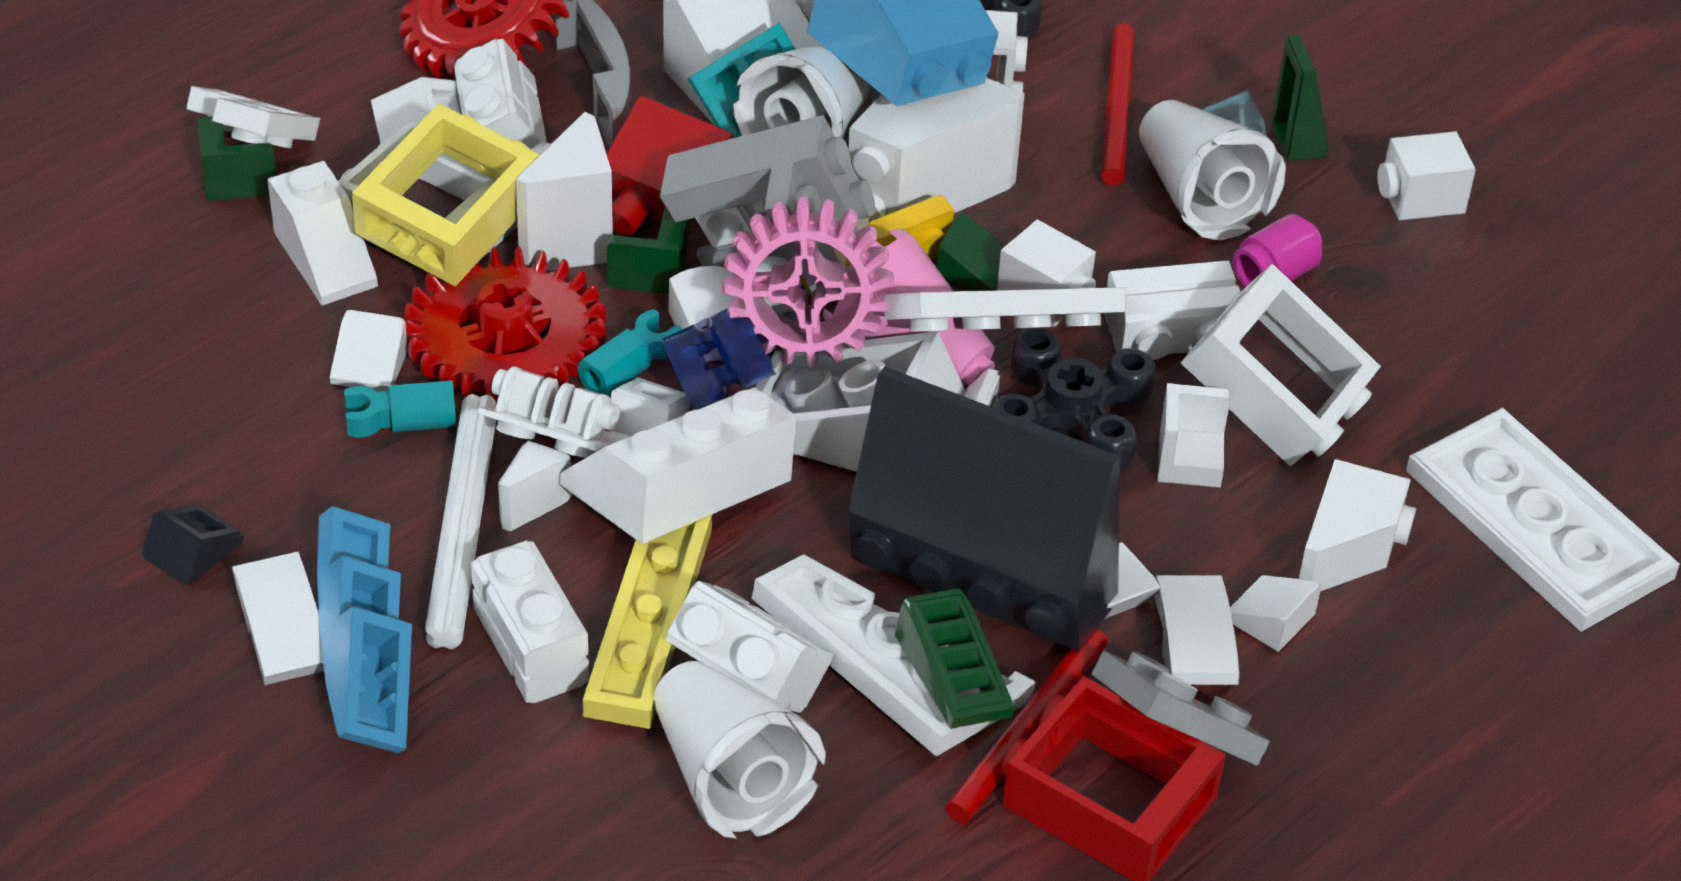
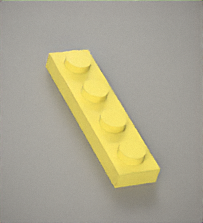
M712 514L644 544L637 540L635 541L584 694L583 717L651 728L656 712L654 693L658 683L669 670L676 646L666 641L667 632L691 588L696 583L712 532Z

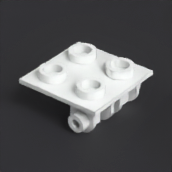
M515 366L511 367L508 371L499 369L494 376L492 392L499 395L497 405L478 407L477 414L499 420L496 429L502 433L524 439H534L535 433L556 438L555 449L578 457L587 458L593 452L631 437V435L613 430L619 418L620 408L618 405L611 404V399L608 395L575 388L573 384L564 383L558 391L559 386L556 379L550 377L545 379L544 376Z

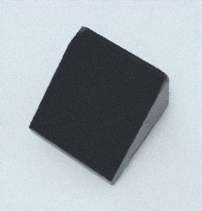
M200 504L160 511L152 516L142 548V556L182 584H189L199 579L241 545L244 534Z

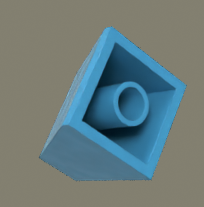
M814 0L807 29L808 34L895 106L984 84L991 68V59L999 35L979 0Z

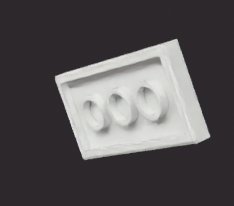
M1504 408L1409 456L1406 472L1580 632L1669 583L1676 577L1680 563Z

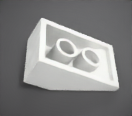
M939 331L865 340V345L860 351L852 349L843 342V358L841 361L835 363L829 358L827 351L823 350L819 351L818 364L813 368L807 365L806 352L795 351L794 360L786 366L782 362L783 350H777L755 386L757 390L767 394L771 399L797 415L793 454L856 472L877 375L884 366L962 396L965 392Z

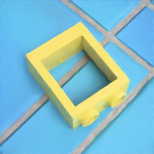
M438 103L352 192L355 234L456 287L517 220L516 178L539 154L530 150L522 142L511 140L481 125L473 117L460 114ZM442 153L496 180L456 224L402 196Z

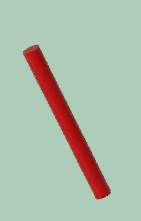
M1129 24L1117 25L1113 29L1101 172L1102 181L1111 186L1121 184L1125 176L1135 30Z
M1096 629L1079 652L1073 649L1067 652L949 800L945 809L953 820L961 824L969 822L1005 776L1001 773V767L1013 743L1020 737L1028 740L1039 727L1041 717L1050 701L1058 694L1065 697L1108 645V639L1101 630Z

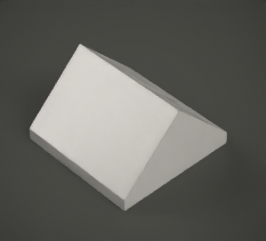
M584 112L516 178L518 246L523 251L525 267L531 268L537 263L538 255L541 251H545L547 255L548 271L556 270L562 259L567 260L569 268L607 263V244L609 237L613 235L612 171L595 116Z

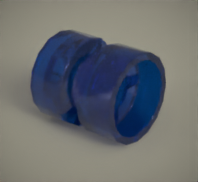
M727 308L710 316L708 328L702 329L692 324L662 339L673 369L695 410L727 398L730 385L734 383L746 389L776 374L769 354H765L760 344L761 336L760 334L756 335L749 317L730 318ZM717 348L724 364L710 369L704 355Z

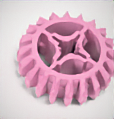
M805 196L798 199L797 211L794 215H790L787 207L778 201L773 204L772 208L774 223H771L765 216L760 214L752 216L750 226L753 234L739 231L735 235L733 244L740 253L727 254L725 258L724 268L733 275L723 280L722 292L728 296L736 297L728 304L727 313L729 317L737 319L746 318L740 327V335L743 339L752 338L759 333L762 334L758 349L762 356L770 353L775 345L783 347L782 362L786 366L794 360L795 351L806 352V362L811 368L817 366L819 351L823 350L827 351L829 358L835 363L841 361L843 358L842 342L852 349L860 351L865 345L862 330L869 333H878L881 329L882 320L876 312H885L888 308L884 300V294L887 293L883 290L893 286L894 275L892 271L880 268L889 260L888 249L881 246L870 247L877 235V231L873 226L863 227L856 232L853 231L858 220V213L854 209L845 212L840 220L833 218L834 202L830 199L823 202L821 214L810 213V202ZM796 241V252L792 260L786 264L772 265L770 272H757L761 262L772 251L784 244ZM817 241L839 250L849 259L854 268H847L845 262H832L824 258L818 250ZM804 259L808 261L809 274L815 276L814 284L817 283L816 289L813 290L812 305L808 304L807 290L801 289L802 281L799 282L800 275L803 273ZM846 293H858L853 303L843 313L828 321L820 322V311L824 305L831 301L844 300ZM763 297H769L770 303H783L793 308L799 322L792 321L778 314L767 304Z

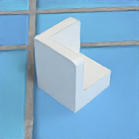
M420 77L372 99L371 104L380 143L385 138L396 133L411 119L420 123L438 103L462 114L457 82Z
M1167 383L1159 432L1157 482L1221 487L1224 471V432L1230 404L1229 390Z

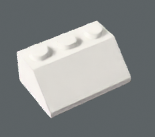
M756 388L739 391L734 396L704 408L689 411L681 417L651 429L639 431L631 437L598 450L561 472L559 484L641 544H644L791 481L797 415Z

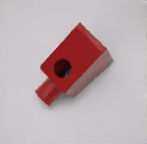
M640 96L606 154L612 171V228L624 236H632L645 219L661 224L666 206L660 198L668 155L733 139V133Z

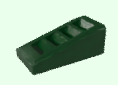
M1288 35L1287 40H1285L1271 119L1272 129L1284 157L1288 161L1324 158L1328 155L1329 147L1317 73L1299 35Z
M957 588L906 598L901 606L895 637L950 729L1012 717L1015 706L978 618L962 589ZM952 644V646L938 648L939 646ZM965 667L967 668V669H963V670L948 672L949 670H955V669H960V668H965ZM979 688L981 693L960 697L957 694L958 691Z

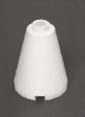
M822 44L765 56L753 63L740 75L737 86L740 85L739 100L734 103V117L742 136L824 115L835 137L843 138L874 87Z
M1166 100L1156 104L1146 113L1141 122L1139 137L1146 153L1183 221L1202 237L1224 240L1241 236L1251 229L1246 224L1259 212L1266 216L1275 206L1284 187L1286 165L1282 155L1277 152L1274 143L1263 133L1176 100Z
M690 661L679 664L663 676L654 693V707L698 812L705 822L724 837L736 838L732 832L751 830L758 837L769 834L792 820L812 799L818 787L812 779L818 760L823 765L825 763L826 753L820 736L814 728L797 714L702 662Z

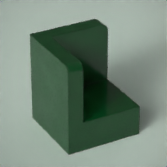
M213 116L198 118L200 152L207 201L270 195L268 178L277 176L273 145L271 143L226 146L223 124L212 121Z
M664 208L657 240L617 235L610 236L607 244V286L609 288L669 294V279L685 271L688 258L689 219L675 222L668 209Z

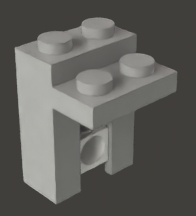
M824 115L668 155L660 198L675 222L696 218L710 241L711 245L699 247L696 256L702 266L724 267L727 254L740 253L733 244L735 235L739 231L753 234L750 221L755 214L765 216L771 223H774L772 208L773 204L778 201L787 207L790 215H794L797 211L798 199L805 196L810 202V213L821 214L823 202L830 199L834 202L833 218L840 220L844 213L850 209H854L858 213L854 232L867 227L869 217L875 213L874 196L869 184L865 180L860 181L851 166V157L846 142L842 137H835ZM796 241L776 248L768 256L783 257L789 262L795 256ZM817 241L818 250L824 258L832 262H846L847 257L839 250ZM804 259L802 276L813 293L817 283L814 284L815 276L809 274L808 261Z

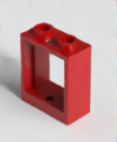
M1083 676L1065 697L1058 694L1050 701L1041 717L1039 727L1028 740L1020 737L1010 747L1001 767V773L1006 776L1003 806L1132 881H1151L1217 799L1226 754L1197 738L1144 715L1121 696ZM1082 738L1165 784L1164 788L1134 824L1050 777Z

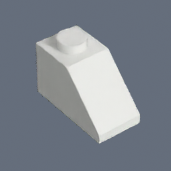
M325 161L268 178L274 233L321 305L378 287L377 276L364 239L355 234L353 208L349 197Z
M1335 459L1305 547L1299 579L1315 581L1321 585L1320 591L1387 568L1394 543L1406 546L1413 525L1416 508L1405 505L1411 479Z

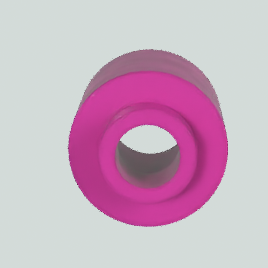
M1288 214L1241 242L1240 248L1235 251L1232 258L1234 272L1241 284L1247 287L1266 268L1273 264L1290 281H1293L1320 264L1322 259V237L1318 229L1310 221L1295 214Z

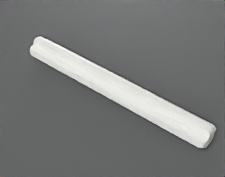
M470 394L462 401L425 626L427 632L426 641L434 648L444 646L454 649L463 639L472 581L471 562L475 560L496 424V419L477 414L478 407L496 406V401L489 395L479 397Z

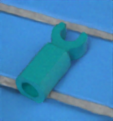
M655 309L644 312L637 318L634 330L626 329L579 362L578 374L583 387L589 391L609 396L612 390L626 384L650 367L653 359H665L676 354L682 346V328L675 325L664 333H657L659 331V312Z
M452 381L389 386V391L381 392L366 386H353L344 390L347 433L351 437H368L378 432L381 428L391 427L393 432L456 427Z

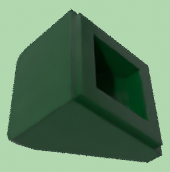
M960 212L939 246L937 269L948 283L973 291H995L998 285L1001 249L1005 245L971 217Z

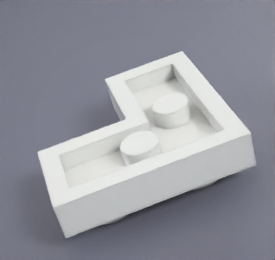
M191 86L186 108L206 114L207 117L213 116L212 121L223 124L224 131L232 132L231 137L252 144L271 143L286 148L292 147L293 139L315 141L320 122L318 117L222 90Z

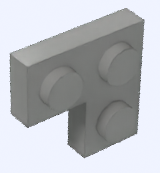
M1103 651L1092 675L1144 715L1258 766L1270 741L1248 726L1253 716L1251 713L1218 696H1215L1211 706L1195 700L1194 697L1198 691L1195 687L1168 674L1169 669L1138 652L1132 651L1128 661L1107 651Z

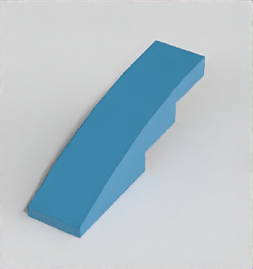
M332 506L319 516L317 586L319 633L326 688L337 735L343 739L400 753L406 749L412 623L399 620L401 573L388 569L390 524Z

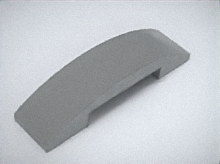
M563 0L570 16L565 19L557 14H550L558 28L559 35L553 36L548 31L547 33L556 50L579 46L593 72L594 116L610 148L630 113V68L625 46L614 24L593 0Z

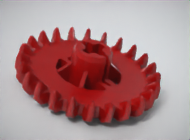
M406 0L408 4L402 7L399 15L402 20L399 35L404 41V50L415 61L421 71L424 73L431 71L437 79L445 80L447 69L451 78L456 81L454 65L457 60L469 50L481 47L494 39H504L517 55V60L522 61L525 65L520 46L525 43L533 46L538 52L543 53L544 48L536 32L538 30H546L553 36H558V28L550 14H557L565 19L569 18L570 15L563 0ZM452 4L457 5L455 9L450 11V7Z
M493 246L490 252L488 267L482 268L479 264H476L456 287L446 281L445 284L439 282L436 276L428 272L425 277L426 293L420 287H414L412 303L407 304L404 309L409 357L415 363L421 365L422 374L431 379L439 378V382L452 381L453 389L461 386V393L464 397L470 394L477 395L479 392H482L485 395L491 396L496 402L499 395L492 392V382L499 369L508 371L511 367L515 366L544 376L545 379L548 377L556 379L558 385H563L564 383H569L568 376L579 377V362L600 348L599 345L606 339V308L600 302L598 287L592 285L587 289L585 272L579 271L574 279L569 282V265L566 259H562L556 271L549 274L545 251L539 253L537 263L531 268L525 267L523 251L520 246L516 248L514 259L509 266L503 265L499 258L498 250ZM468 319L476 322L474 324L463 327V324ZM549 331L544 339L540 337V333Z

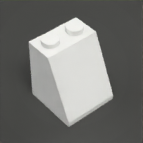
M663 0V70L713 124V120L687 78L777 23L781 24L795 49L820 45V43L807 33L809 23L795 0Z
M986 78L984 84L900 106H895L881 94L854 122L849 130L848 149L851 157V166L860 181L865 180L869 184L874 196L875 213L869 217V222L937 195L944 196L954 208V213L1009 190L1016 182L1025 93Z

